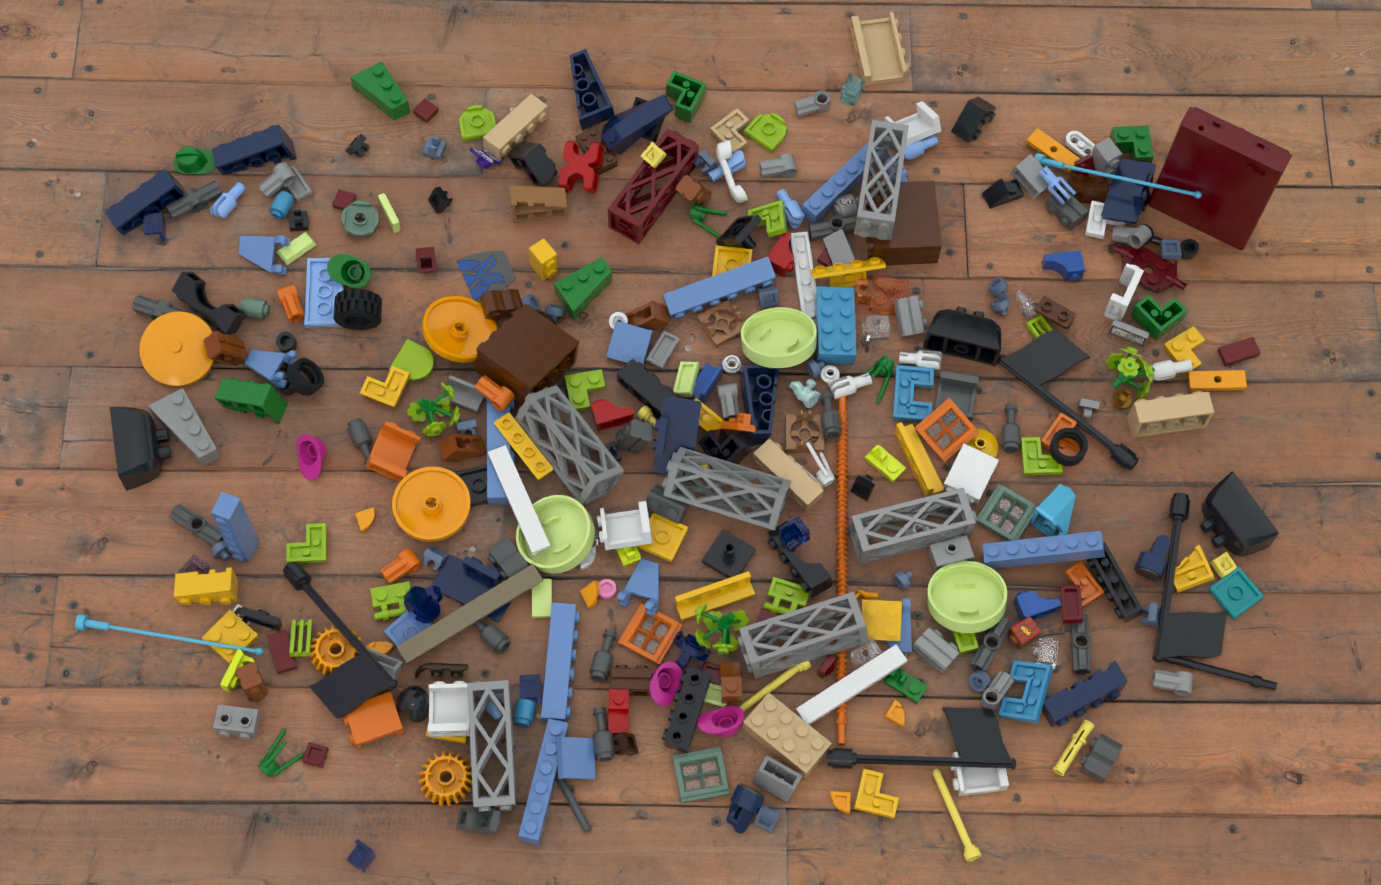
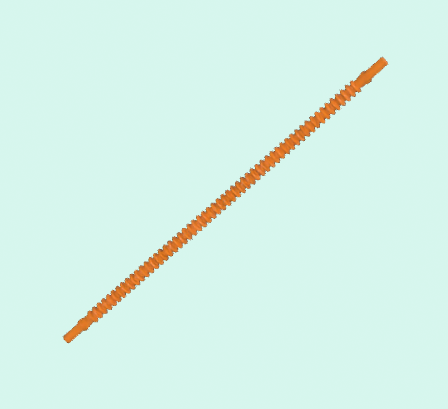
M846 396L839 398V411H837L840 417L842 432L841 436L836 439L838 441L836 443L838 446L836 448L838 451L836 453L838 456L836 458V461H838L836 463L838 467L836 469L838 472L836 474L838 477L836 479L838 482L836 484L838 487L836 489V492H838L836 494L838 498L836 499L838 503L836 505L838 508L836 510L838 513L836 515L838 519L836 520L838 524L836 526L838 529L836 531V534H838L836 536L838 540L836 541L838 545L836 547L838 550L836 552V555H838L836 557L838 561L836 562L838 566L836 568V571H838L836 573L838 577L836 578V582H838L836 584L838 588L836 589L838 593L836 597L848 592L846 589L848 584L845 583L848 581L845 578L848 576L846 573L848 568L845 567L848 565L846 562L848 560L846 557L848 555L846 551L848 549L846 546L848 544L846 541L848 539V536H846L848 534L846 530L848 528L846 525L848 523L846 520L848 518L846 514L848 513L846 509L848 507L846 504L848 502L846 499L848 497V494H846L848 492L846 488L848 487L846 483L848 482L846 478L848 476L846 473L848 471V468H846L848 466V463H846L848 461V453L846 452L848 451L846 447L848 446L846 442L848 441L846 437L848 436L846 432L848 430L846 427L848 425V422H846ZM848 650L837 652L838 654L835 656L838 658L835 661L838 664L835 667L838 669L835 672L838 675L835 679L838 681L846 677L845 675L848 673L845 671L848 668L845 665L848 662L845 659L848 657L845 654ZM845 703L837 707L838 710L835 711L837 714V745H845V726H847L845 714L848 712L845 710L848 707Z

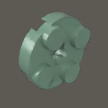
M354 201L342 212V226L345 232L353 237L363 238L372 236L378 227V212L368 202ZM359 216H362V218L365 219V221H362V223H358V221H356L355 219H357Z

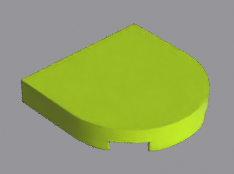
M473 105L466 108L459 118L462 142L483 139L496 126L493 112L482 105Z
M775 113L760 114L746 127L743 134L773 153L785 139L787 127L784 119Z
M407 339L390 366L389 372L392 366L411 374L408 381L415 382L416 380L425 379L433 371V356L424 346Z

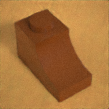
M654 301L625 314L629 320L628 324L644 329L657 330L669 324L667 307Z
M450 434L438 444L442 461L459 462L466 458L482 457L486 454L482 436Z
M740 662L720 663L722 704L742 703Z

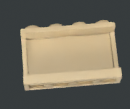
M889 12L888 18L860 21L859 16H851L850 29L863 86L905 81L906 73H909L908 63L904 61L905 49L901 48L902 36L897 30L899 27L898 19L894 17L893 12Z

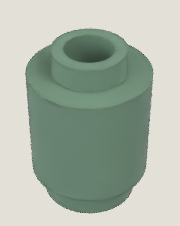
M248 297L242 300L240 310L246 316L264 319L265 316L269 315L270 305H267L265 300Z

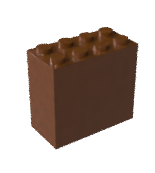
M934 181L900 182L891 240L866 237V243H869V248L867 249L868 259L872 257L882 258L886 266L938 263L942 242ZM875 184L868 190L870 194L877 188ZM886 185L883 189L887 197H889L891 192ZM880 193L873 198L878 209L884 201ZM868 203L866 206L867 211L873 212ZM887 207L881 213L885 214L888 211Z
M525 304L521 309L518 308L509 320L506 319L499 330L493 331L485 343L479 344L476 349L475 372L482 377L486 375L500 387L505 386L510 389L515 395L514 400L523 405L528 394L539 392L545 387H552L575 364L579 341Z

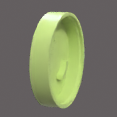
M775 307L759 311L749 317L742 326V350L749 360L763 367L787 368L798 365L807 360L817 347L816 325L807 314L792 308Z
M564 495L548 496L532 504L550 543V548L532 555L518 524L516 543L523 558L530 565L534 564L538 571L549 574L566 572L579 565L589 554L595 539V526L589 512L577 500Z
M960 561L948 564L937 570L929 581L927 591L928 609L933 618L949 630L960 633L985 631L997 624L1005 613L1007 604L1006 584L994 569L985 564L974 561Z

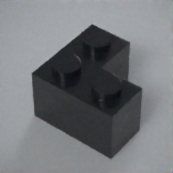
M980 97L968 100L951 132L968 143L977 140L982 133L980 131L982 126L988 122L991 123L994 119L996 107Z
M522 141L506 154L516 169L525 170L534 185L543 186L558 173L555 163L548 158L545 148L539 143Z
M723 429L709 430L698 442L707 455L735 464H739L756 447L745 431L732 433L728 437Z

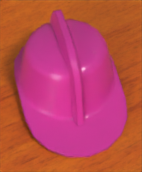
M303 434L297 439L296 444L299 467L306 479L314 480L320 475L322 461L326 457L327 450L319 437L314 438L309 434Z
M668 661L662 663L652 673L649 685L650 694L658 705H669L675 698L677 690L681 688L682 670L675 662Z
M728 705L702 714L697 720V725L705 733L728 738L739 731L745 715L740 707Z

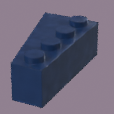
M584 49L569 55L581 129H587L613 118L615 114L612 104L587 50Z
M279 124L259 132H253L251 135L243 138H237L235 141L220 144L212 149L215 167L222 175L245 171L249 166L263 167V163L274 161V164L281 163V159L289 157L290 160L297 159L293 140Z
M166 169L157 172L150 180L142 183L135 191L127 194L120 202L112 205L105 213L114 227L125 235L143 225L145 219L159 216V212L165 209L166 205L182 198L186 191L175 177Z
M758 364L743 365L739 374L744 413L751 414L750 425H755L756 428L755 432H747L753 443H765L772 434L780 368H768Z
M1116 660L1109 664L1110 666L1106 671L1102 672L1099 669L1088 678V681L1085 682V680L1081 679L1070 687V691L1065 688L1044 700L1042 712L1051 727L1056 725L1061 727L1067 724L1070 718L1074 716L1079 718L1087 713L1086 710L1090 708L1094 710L1104 704L1103 701L1107 699L1113 701L1121 696L1120 693L1128 680Z

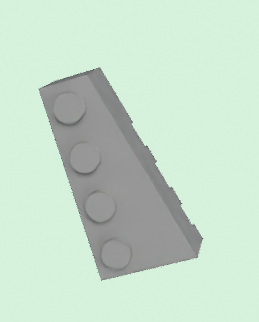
M183 388L148 405L152 415L203 467L220 459L213 441Z

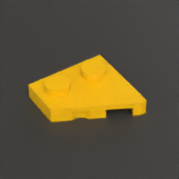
M1197 545L1189 557L1186 556L1181 561V564L1175 568L1173 584L1177 593L1214 580V575L1200 545Z

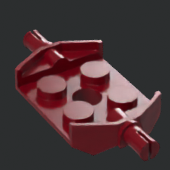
M1115 244L1112 251L1122 255V272L1127 263L1136 265L1142 270L1145 267L1153 270V273L1143 272L1139 281L1142 285L1156 293L1163 292L1173 286L1178 287L1182 291L1186 288L1187 284L1177 278V261L1173 264L1143 246L1137 249L1132 246L1124 249Z

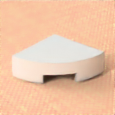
M596 546L591 548L589 554L579 564L581 570L588 568L594 562Z

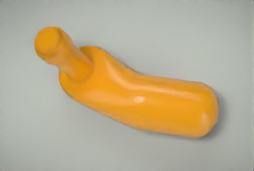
M856 591V599L859 596L866 600L879 599L877 592Z

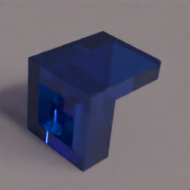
M162 212L143 214V232L145 235L159 234L161 240H166V221Z
M799 516L779 527V537L790 551L810 540L809 529Z
M540 674L520 675L521 699H537V703H541Z
M357 839L355 841L356 847L346 860L364 873L376 857L374 850Z

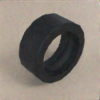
M307 358L296 360L287 369L288 382L294 390L302 395L310 396L324 384L322 371L313 361ZM300 371L304 372L308 376L311 383L307 382L303 378Z
M1074 428L1060 429L1054 434L1050 443L1052 458L1063 466L1077 465L1083 460L1088 450V442L1085 435ZM1062 438L1075 440L1080 446L1079 453L1075 456L1062 454L1058 450L1059 440Z

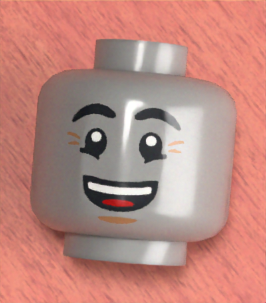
M852 194L837 198L833 205L835 215L848 217L857 214L859 198H855Z

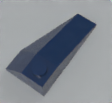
M665 95L659 96L616 114L603 126L601 137L610 151L622 154L674 109Z

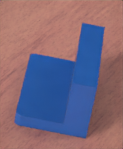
M706 363L697 377L692 399L697 398L703 404L705 403L723 375L722 365L715 368Z

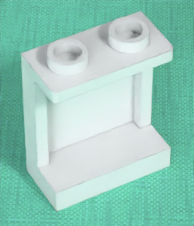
M923 101L916 103L917 113L894 122L888 116L884 117L885 122L909 125L906 146L941 132L939 115Z
M1128 263L1125 265L1118 283L1128 287L1124 297L1112 294L1103 316L1112 320L1122 321L1144 270L1136 265Z
M963 444L944 482L945 492L964 487L965 493H968L970 496L971 504L975 503L978 505L999 460Z
M646 501L638 502V510L605 514L604 508H600L601 516H597L598 527H602V531H599L600 543L605 544V550L652 544Z
M437 681L429 684V737L470 736L467 683L455 681L453 684H445V682Z
M953 752L951 756L954 758H961L958 752ZM950 767V770L954 771L955 778L952 779L954 791L957 790L958 796L1005 791L1009 786L1006 768Z

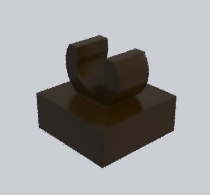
M627 732L617 734L618 739L613 742L614 745H620V750L615 752L616 755L625 754L633 756L638 754L634 734Z

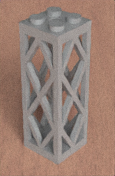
M872 120L855 224V235L874 237L879 240H891L909 125ZM876 147H882V148L876 153L875 148H876ZM890 149H896L898 153L893 156ZM886 151L890 161L883 167L879 157ZM874 162H876L880 170L877 175L872 167ZM893 165L894 170L887 175L886 172ZM868 173H870L872 180L867 184ZM896 175L895 184L893 187L890 180ZM883 176L884 180L880 183L879 179ZM875 184L877 188L870 194L868 190ZM886 185L891 192L889 197H887L883 189ZM880 193L884 203L877 209L873 198ZM868 203L873 212L867 211L866 206ZM887 207L888 211L885 214L881 213Z
M558 386L545 387L541 391L532 392L525 397V402L519 408L515 420L550 463L553 470L578 502L585 505L609 495L624 470ZM558 409L569 414L571 428L562 424ZM538 424L547 429L551 444L540 439ZM581 428L585 431L589 438L583 436ZM587 446L599 451L601 466L591 461ZM548 451L555 454L557 462L554 460V458L550 455ZM567 461L576 466L580 481L569 476Z
M680 447L677 453H673L671 460L668 462L666 468L668 475L664 478L662 488L665 489L663 494L665 497L775 531L783 513L791 481ZM710 464L715 470L704 469L701 466ZM702 477L708 484H704L699 478ZM758 479L763 485L752 484L749 480ZM731 485L734 490L724 492L720 487ZM692 492H700L706 496L697 498ZM747 493H752L756 499H752ZM775 500L774 506H772L768 501ZM740 507H750L754 511L745 513Z
M963 487L851 516L848 531L859 565L929 548L934 541H947L956 535L971 537L977 522V516L975 511L971 510L969 494L965 493ZM952 508L954 513L947 515L939 511ZM929 516H933L946 521L941 525L926 521ZM900 521L908 522L903 528L891 525ZM915 523L918 524V526L922 525L933 529L922 532L916 531V533L914 534L913 524ZM884 528L898 533L894 537H890L877 532ZM871 538L884 541L872 545L868 543Z
M854 592L739 628L741 636H738L748 672H753L755 679L794 667L802 662L813 661L869 642L866 624ZM823 610L830 611L824 616H818ZM826 624L836 626L832 631L822 629ZM773 626L781 627L776 631L769 632ZM803 632L810 633L805 639L798 638ZM839 639L835 645L828 644L832 640ZM777 640L787 641L782 647L773 646ZM790 655L785 661L778 660L783 656Z
M509 680L467 683L473 806L479 812H488L499 808L500 812L513 811L512 807H517ZM504 693L505 709L494 694ZM475 695H483L476 707ZM490 699L503 716L492 738L488 736L479 723V719ZM477 728L488 743L480 760L478 758ZM505 729L508 763L496 747ZM493 751L506 769L494 793L481 775ZM509 781V795H502ZM480 782L490 796L480 797Z

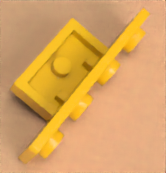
M872 257L867 261L853 260L848 264L835 263L833 266L828 267L816 266L814 269H810V274L813 279L828 277L829 287H853L867 284L866 271L886 268V263L882 258Z
M506 413L494 421L496 428L537 480L542 479L553 471V467L510 413Z

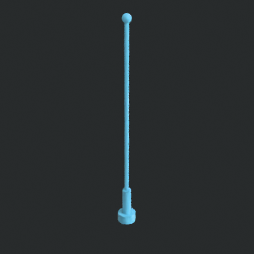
M1037 153L1035 155V158L1040 161L1043 168L1044 166L1062 170L1066 168L1195 196V198H1201L1202 196L1200 191L1192 192L1065 165L1064 162L1046 159L1045 154Z
M78 614L75 622L77 630L85 631L87 627L107 631L113 629L234 650L240 649L255 653L258 656L263 654L262 648L252 649L114 626L108 622L90 620L89 616L84 614Z

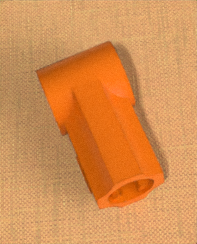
M291 284L277 289L276 292L281 305L284 306L289 322L301 321L305 316L295 285Z
M486 375L481 377L474 387L476 391L490 400L491 405L501 412L515 398L514 393L505 386L500 387Z
M407 548L399 553L396 560L382 568L380 572L386 582L391 585L407 573L412 574L422 566V563L412 549Z

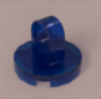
M421 586L412 587L404 596V604L409 613L412 611L416 615L415 619L417 621L430 624L440 614L439 602L443 598L441 589L438 586H430L426 589Z
M679 631L673 638L674 644L682 650L675 662L682 671L692 657L697 660L706 661L711 654V650H706L705 646H700L696 641V637L688 634L686 637L683 636L682 631Z

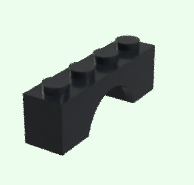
M192 271L181 272L171 290L177 295V298L188 303L193 311L203 315L204 319L218 327L217 329L221 333H236L246 314L234 304H223L218 308L213 306L206 297V282Z
M789 521L777 526L775 531L771 530L768 532V545L773 551H777L780 561L783 565L787 564L790 568V574L794 579L797 578L800 581V586L805 593L808 592L813 598L832 587L831 576L821 563H806L795 555L794 552L799 545V534Z

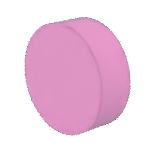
M603 579L599 582L600 591H598V595L600 598L609 600L616 595L617 588L614 581Z

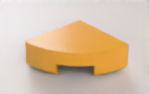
M374 507L355 513L361 533L368 530L375 519Z
M593 581L580 590L588 608L594 607L598 601V591H600L598 581Z
M388 641L372 642L366 646V648L384 655H388L395 648Z
M894 700L885 718L902 728L905 722V713L902 705L897 700Z
M830 791L833 805L839 811L850 814L851 792Z

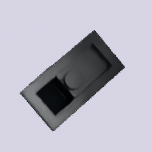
M1001 178L986 189L982 195L991 209L1023 198L1024 193L1016 179L1004 183Z

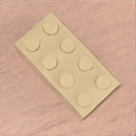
M1196 391L1188 395L1176 394L1173 397L1167 398L1159 396L1153 400L1139 399L1134 402L1127 420L1132 438L1206 428L1214 414V409L1209 392Z
M770 693L764 697L743 722L742 729L788 767L801 774L804 780L824 758L832 745L829 740Z

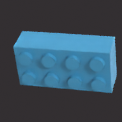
M817 286L814 300L817 330L816 362L823 361L824 364L853 365L856 358L854 288Z

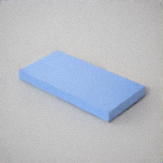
M307 258L305 328L342 327L335 323L333 317L335 296L338 292L344 290V285L335 282L328 275L327 264L331 258Z

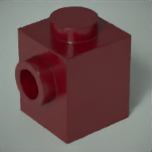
M417 248L416 261L418 273L437 271L435 248Z

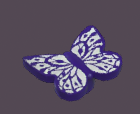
M471 147L469 149L470 152L478 157L476 163L485 169H488L493 163L500 165L503 161V158L497 159L484 148L482 151Z

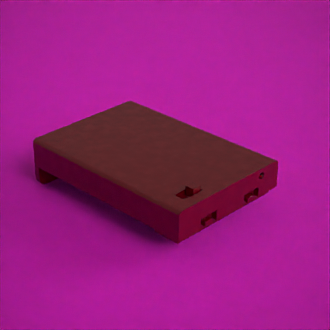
M1189 107L1181 121L1156 184L1192 192L1200 191L1202 196L1201 198H1195L1192 195L1154 187L1148 201V206L1238 250H1244L1292 155L1289 154L1290 151L1243 128L1237 127L1197 107Z

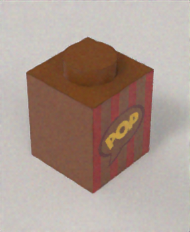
M1029 616L1010 628L1008 639L1013 646L1020 650L1038 639L1041 631Z

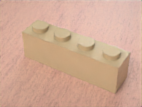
M530 94L483 137V148L499 160L504 155L507 156L506 154L516 144L521 143L528 133L531 134L540 122L543 123L546 120L548 106L533 94Z
M769 438L753 453L752 461L765 473L791 481L788 495L805 512L823 498V486L818 481H814L806 469L800 468L791 455H786L777 442H773Z

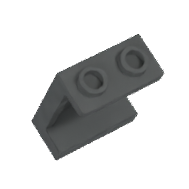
M941 371L934 410L950 398L969 421L972 422L979 377ZM950 410L940 420L943 423L954 422L958 417ZM961 421L957 423V425L965 426Z

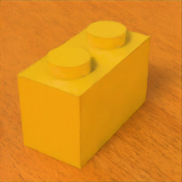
M543 238L529 248L530 266L545 281L557 274L558 259L557 253Z

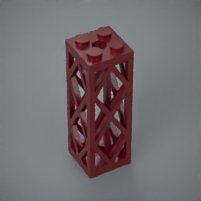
M668 128L656 145L674 159L659 164L656 168L649 167L650 164L644 160L608 208V227L637 244L642 242L676 195L678 183L685 175H690L695 169L694 163L698 159L699 145L695 141L681 136L679 132ZM677 163L676 166H674V167H672V168H669V169H667V170H664V171H662V172L656 174V172H658V171H660V170H662V169H665V168H667V167H669V166H672V165H674V164ZM672 174L662 188L655 190L656 180ZM651 183V192L636 198L644 185ZM651 198V201L630 209V207ZM646 209L640 219L633 216V214Z

